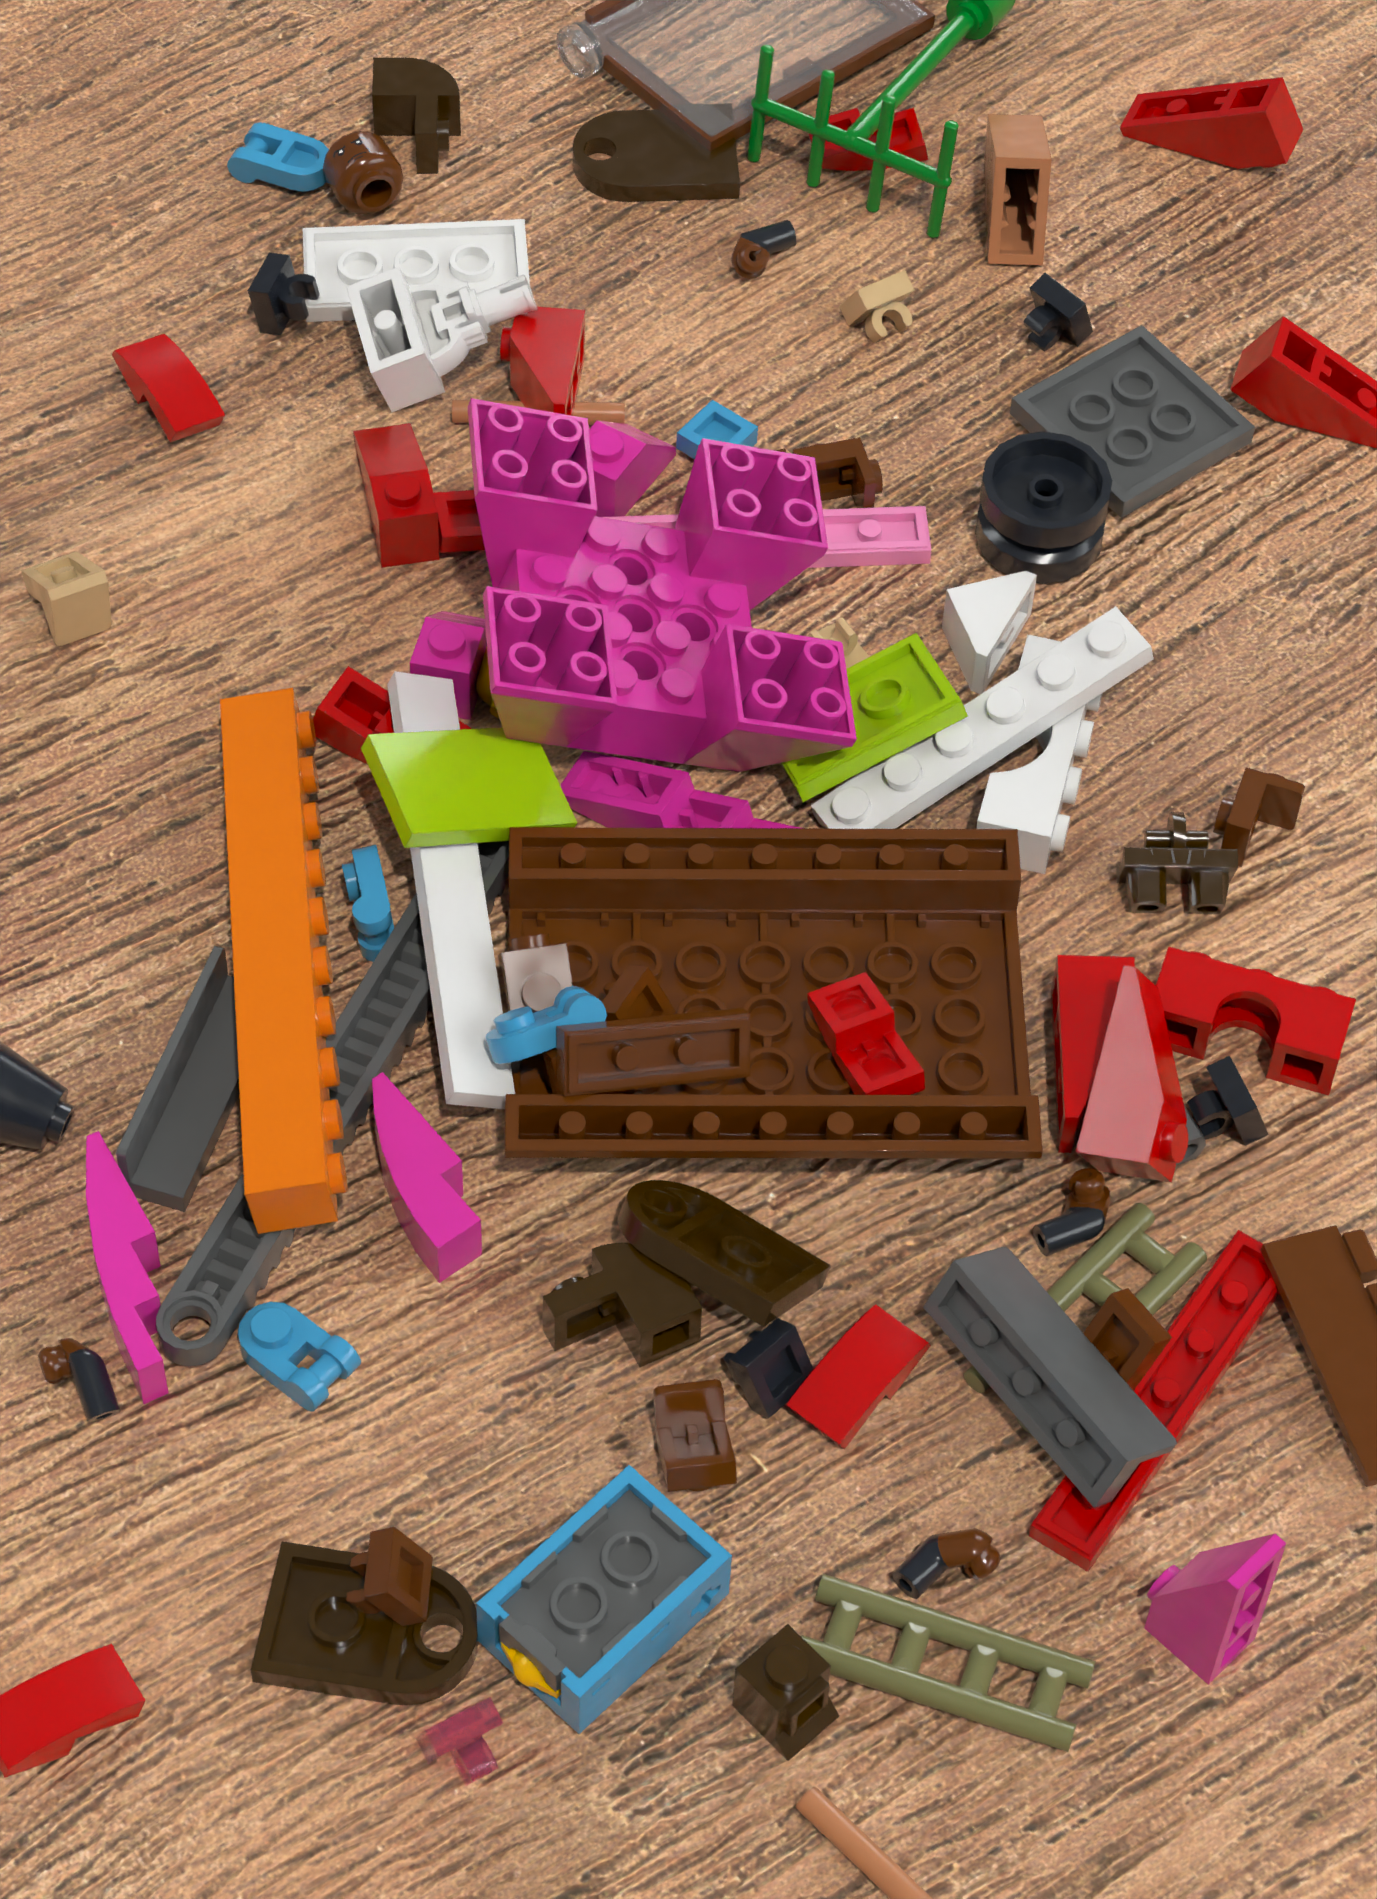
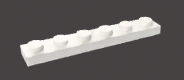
M1115 606L965 704L964 707L968 717L862 771L813 803L811 808L816 820L826 829L897 828L1154 660L1151 645Z

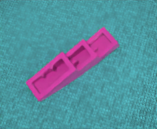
M589 751L582 752L560 784L572 810L607 828H800L754 818L748 800L695 790L689 772Z
M97 1131L86 1136V1201L94 1257L101 1292L117 1347L144 1405L169 1393L163 1359L150 1337L157 1333L156 1316L161 1306L159 1294L147 1274L161 1267L156 1235L100 1132Z

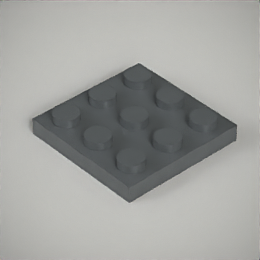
M1143 325L1012 397L1010 414L1030 433L1045 431L1069 435L1091 446L1107 463L1113 480L1108 506L1121 518L1252 443L1255 426Z

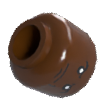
M355 131L344 135L332 144L324 158L323 171L326 182L338 201L348 211L356 214L378 212L389 206L401 191L404 179L401 165L389 146L379 135L369 131Z

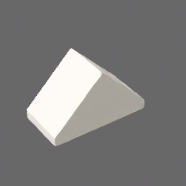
M1023 571L946 590L942 629L971 691L982 694L1030 617L1037 578L1036 574Z

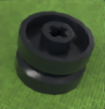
M1045 431L1020 434L999 444L987 458L982 477L980 505L975 530L981 553L997 570L1007 575L1028 571L1037 575L1036 583L1040 584L1067 581L1087 571L1100 555L1113 481L1106 461L1091 446L1064 434Z

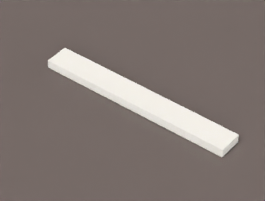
M394 671L387 684L394 733L460 730L452 679ZM477 843L411 847L446 1104L505 1109L506 1094H515L511 1062L494 1063L486 1041V1034L496 1028L494 1019L503 1014L478 845Z

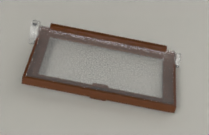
M605 0L585 11V20L582 22L576 21L560 29L557 33L556 42L562 61L575 76L586 78L603 68L652 109H658L706 149L712 151L735 137V140L750 132L753 112L751 101L755 96L761 46L768 44L774 48L768 98L793 108L819 93L822 71L832 70L835 73L834 84L933 28L935 14L916 0ZM766 116L765 123L773 118Z

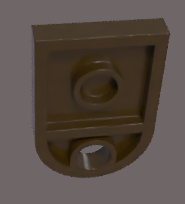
M732 107L677 109L711 137L734 125ZM655 109L622 110L604 113L586 122L574 138L573 170L575 176L587 190L599 197L618 202L739 199L740 177L735 137L709 151L662 112ZM603 153L611 156V158L595 160L588 156Z
M649 1180L635 1184L628 1191L618 1216V1225L622 1234L637 1250L763 1327L821 1289L831 1268L830 1264L721 1199L682 1183Z
M281 1542L251 1666L252 1682L394 1705H417L442 1697L453 1690L466 1677L478 1651L477 1611L470 1594L455 1577L440 1568L432 1566L427 1621L402 1627L382 1611L375 1614H365L346 1600L348 1592L364 1588L365 1578L350 1567L351 1559L360 1553ZM447 1625L458 1630L463 1638L454 1649L447 1652H436L426 1647L422 1641L428 1630L436 1626Z

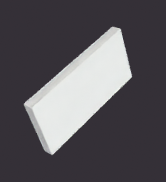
M525 219L302 228L304 274L315 277L320 293L318 299L305 298L309 313L306 322L355 320L346 286L398 266L410 288L419 285H439L449 289L467 282L470 289H475L476 293L504 284L523 274L530 285Z

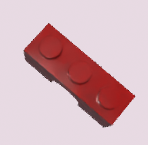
M1168 946L1156 986L1159 988L1173 1052L1204 1060L1208 1044L1216 1033L1233 1027L1249 1029L1259 1034L1270 1048L1271 1060L1266 1078L1329 1096L1355 1006V998L1337 994L1326 987H1312L1276 977L1265 970L1247 969L1215 960L1201 952H1187Z

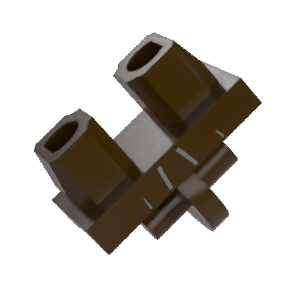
M1170 812L1167 830H1145V848L1124 847L1122 861L1116 865L1117 883H1126V893L1130 912L1132 913L1163 912L1167 906L1166 884H1188L1189 912L1217 915L1225 907L1229 883L1238 869V849H1208V831L1186 830L1184 812Z

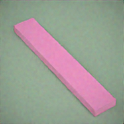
M926 507L823 509L828 549L822 558L808 568L930 564L931 543ZM679 514L603 518L675 529Z

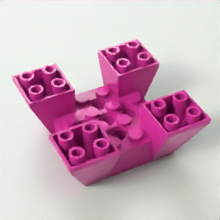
M470 399L467 408L474 494L492 587L486 586L483 593L490 689L506 738L736 772L845 749L854 745L857 737L843 643L834 640L752 628L751 609L822 558L828 549L815 457L702 438L697 449L675 529L595 516L597 501L588 418Z

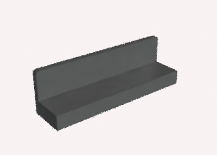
M214 946L116 1152L118 1166L136 1198L183 1212L186 1211L240 1094L234 977L228 975L225 948Z
M1001 1247L952 1262L923 1308L1094 1508L1112 1502L1140 1462L1173 1450L1177 1444L1173 1435L1010 1249Z

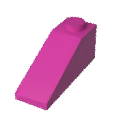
M1271 1534L1199 1552L1182 1570L1176 1565L1170 1566L1157 1578L1148 1591L1147 1597L1152 1602L1144 1629L1209 1685L1255 1639L1286 1542L1278 1535Z

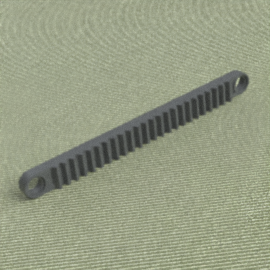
M509 841L477 843L489 915L493 910L496 896H502L506 879L509 877ZM417 893L338 1018L336 1034L329 1035L326 1038V1048L334 1047L339 1067L340 1086L330 1087L329 1094L330 1100L338 1099L340 1105L344 1138L333 1140V1153L341 1152L342 1156L345 1146L347 1144L352 1145L357 1126L359 1124L364 1125L368 1108L371 1104L373 1105L372 1078L383 1072L390 1080L392 1068L394 1065H400L405 1047H411L417 1027H423L429 1007L433 1008ZM242 1173L169 1291L156 1316L160 1348L165 1356L176 1364L188 1367L198 1366L217 1357L224 1349L246 1310H251L255 1306L257 1292L260 1288L265 1289L267 1286L269 1273L272 1267L277 1268L279 1266L284 1247H290L293 1242L296 1228L261 1234L257 1233L244 1193V1173ZM188 1316L202 1317L211 1325L204 1337L193 1341L181 1340L172 1331L179 1320Z

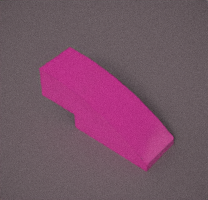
M382 1072L372 1078L376 1147L384 1185L396 1217L411 1245L440 1283L482 1255L481 1219L461 1198L463 1196L462 1160Z

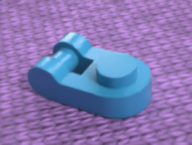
M258 122L254 123L245 135V147L237 148L227 163L231 175L243 183H252L259 179L291 190L307 192L317 189L326 183L323 163L329 149L323 142L315 138Z
M377 845L352 849L354 862L342 864L349 902L355 901L352 906L354 924L359 931L358 943L360 952L364 958L374 962L394 929Z
M570 986L558 993L554 1006L535 1013L532 1012L531 1007H522L503 1013L494 1019L496 1028L486 1034V1041L493 1061L498 1064L515 1062L556 1048L557 1026L605 1021L607 1017L606 1008L602 1001L583 988Z
M267 1302L259 1304L249 1310L240 1321L238 1340L244 1361L250 1368L308 1411H315L328 1398L329 1392L327 1388L338 1377L347 1379L361 1365L360 1356L346 1340L337 1335L331 1336L297 1309L285 1303ZM307 1355L316 1360L308 1369L297 1367Z

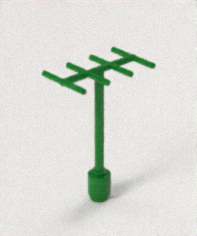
M949 0L946 6V15L949 23L847 130L828 123L835 73L832 70H824L821 73L816 115L812 117L768 98L774 48L768 44L761 46L755 96L751 101L753 112L747 159L751 162H758L760 160L766 116H769L813 135L806 180L807 185L810 187H817L820 184L826 141L843 147L847 151H852L872 159L873 165L866 209L869 212H877L880 209L886 166L934 185L926 233L931 238H937L941 231L947 190L952 183L950 173L959 126L953 120L945 122L938 166L935 168L889 149L895 110L964 37L972 40L985 38L1012 10L1015 0ZM878 129L876 143L868 140Z

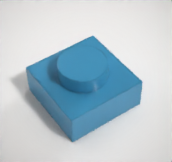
M711 400L677 432L676 449L695 459L702 438L753 447L757 443L758 426L716 401Z

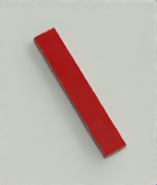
M1240 1230L1236 1232L1167 1330L1172 1337L1134 1390L1138 1397L1173 1435L1177 1443L1280 1294L1261 1253L1263 1243ZM1171 1452L1140 1462L1112 1502L1095 1508L1065 1475L1032 1522L1028 1536L1089 1572Z

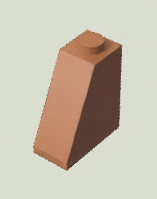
M988 114L984 158L988 264L1043 266L1052 158L1043 117L1040 115Z

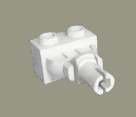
M398 266L346 286L370 373L391 412L445 393L441 376L456 368L465 359L470 349L488 343L487 333L491 332V325L537 310L533 293L524 274L504 284L476 293L475 289H470L467 282L449 289L439 285H419L410 288Z

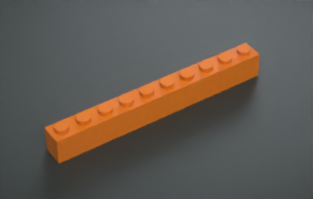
M293 688L220 699L244 1193L258 1234L337 1222L336 1194L347 1193V1177L342 1153H333V1140L344 1138L342 1115L338 1099L330 1100L329 1094L330 1087L340 1086L339 1067L334 1047L326 1048V1036L336 1034V1021L331 997L323 996L322 992L323 985L333 984L332 967L327 946L319 947V936L329 935V921L324 898H316L315 889L326 886V877L320 849H313L312 840L322 839L323 834L317 802L309 801V794L319 793V780L314 757H306V749L316 747V736L310 710L299 711Z

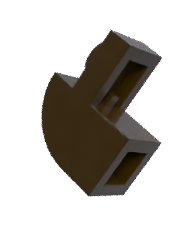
M373 57L372 104L374 134L379 136H415L417 174H439V151H449L450 136H461L460 93L456 80L444 68L427 60Z
M611 1243L592 1248L591 1276L586 1278H569L558 1284L551 1293L543 1296V1331L554 1351L616 1325L639 1367H642L700 1341L702 1306L688 1282L645 1256L631 1243Z

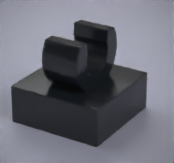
M270 252L247 290L260 333L281 335L290 319L297 321L307 319L309 313L304 298L318 299L320 296L315 277L308 274L295 275L290 255Z
M1044 273L1030 287L1035 309L1027 315L1023 323L1032 331L1028 335V339L1044 352L1058 341L1061 334L1078 347L1093 332L1085 302L1047 273Z
M1230 1055L1207 1066L1206 1068L1216 1090L1202 1092L1187 1102L1204 1138L1207 1140L1217 1137L1226 1132L1233 1124L1245 1146L1269 1135L1258 1108Z
M776 1318L762 1331H753L748 1335L750 1341L737 1353L728 1352L724 1356L734 1382L741 1385L751 1410L767 1418L774 1415L791 1399L797 1389L814 1370L795 1325L780 1318Z

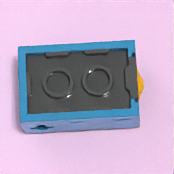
M628 1465L476 1603L478 1642L507 1667L520 1683L533 1691L571 1728L580 1734L729 1594L732 1555L634 1468Z

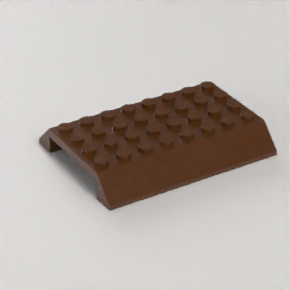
M510 827L509 951H512L511 939L533 935L549 934L551 945L567 943L573 986L583 988L600 1001H603L606 997L603 990L605 985L610 982H616L628 964L648 966L675 1009V1014L743 1008L751 1013L750 1077L630 1089L619 1094H582L573 1096L553 1094L543 1053L511 1062L515 1094H506L505 1158L1042 1159L1043 1148L1038 1095H1031L1017 921V906L1022 881L1018 829ZM866 972L894 1011L895 1031L923 1068L925 1090L912 1095H855L824 1040L809 1007L807 993Z

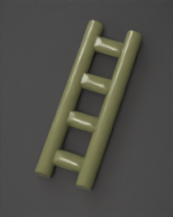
M1135 1203L1047 1293L1064 1312L1083 1293L1102 1307L1111 1293L1122 1290L1104 1276L1103 1273L1126 1251L1156 1274L1135 1295L1146 1309L1154 1315L1207 1261V1255L1199 1245L1193 1242H1188L1176 1255L1172 1254L1145 1233L1155 1222V1216L1146 1205ZM973 1365L964 1373L966 1382L973 1390L984 1393L990 1387ZM1016 1417V1419H1017L1018 1423L1020 1424V1426H1021L1025 1431H1027L1028 1433H1030V1432L1026 1429V1427L1020 1422V1420Z
M822 1575L815 1601L835 1607L823 1641L801 1635V1637L831 1665L830 1675L1069 1752L1077 1724L1056 1718L1067 1682L1088 1689L1096 1661L833 1576ZM862 1616L903 1629L891 1664L850 1651ZM930 1638L971 1651L960 1686L918 1673ZM998 1660L1039 1673L1029 1708L987 1695Z

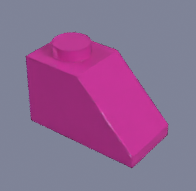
M597 420L589 429L597 501L595 516H625L676 456V447L628 424Z
M440 611L426 616L410 660L411 674L453 680L458 718L471 720L479 697L476 691V681L487 646L485 619L447 611Z

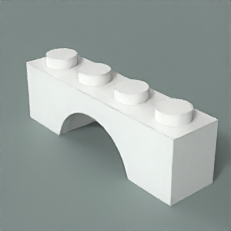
M1027 635L1018 670L1061 641ZM1102 694L1036 736L1043 748V753L1037 759L1018 769L990 773L976 829H1018L1020 867L1023 870L1045 874L1051 850L1063 852L1070 816L1060 813L1063 803L1075 805L1082 768L1072 766L1075 756L1087 757L1094 722L1084 719L1087 710L1098 712Z

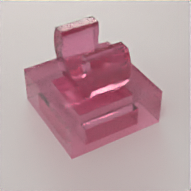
M491 1697L425 1730L416 1737V1740L428 1764L451 1753L458 1773L467 1786L498 1769L497 1762L483 1736L494 1731L504 1723Z

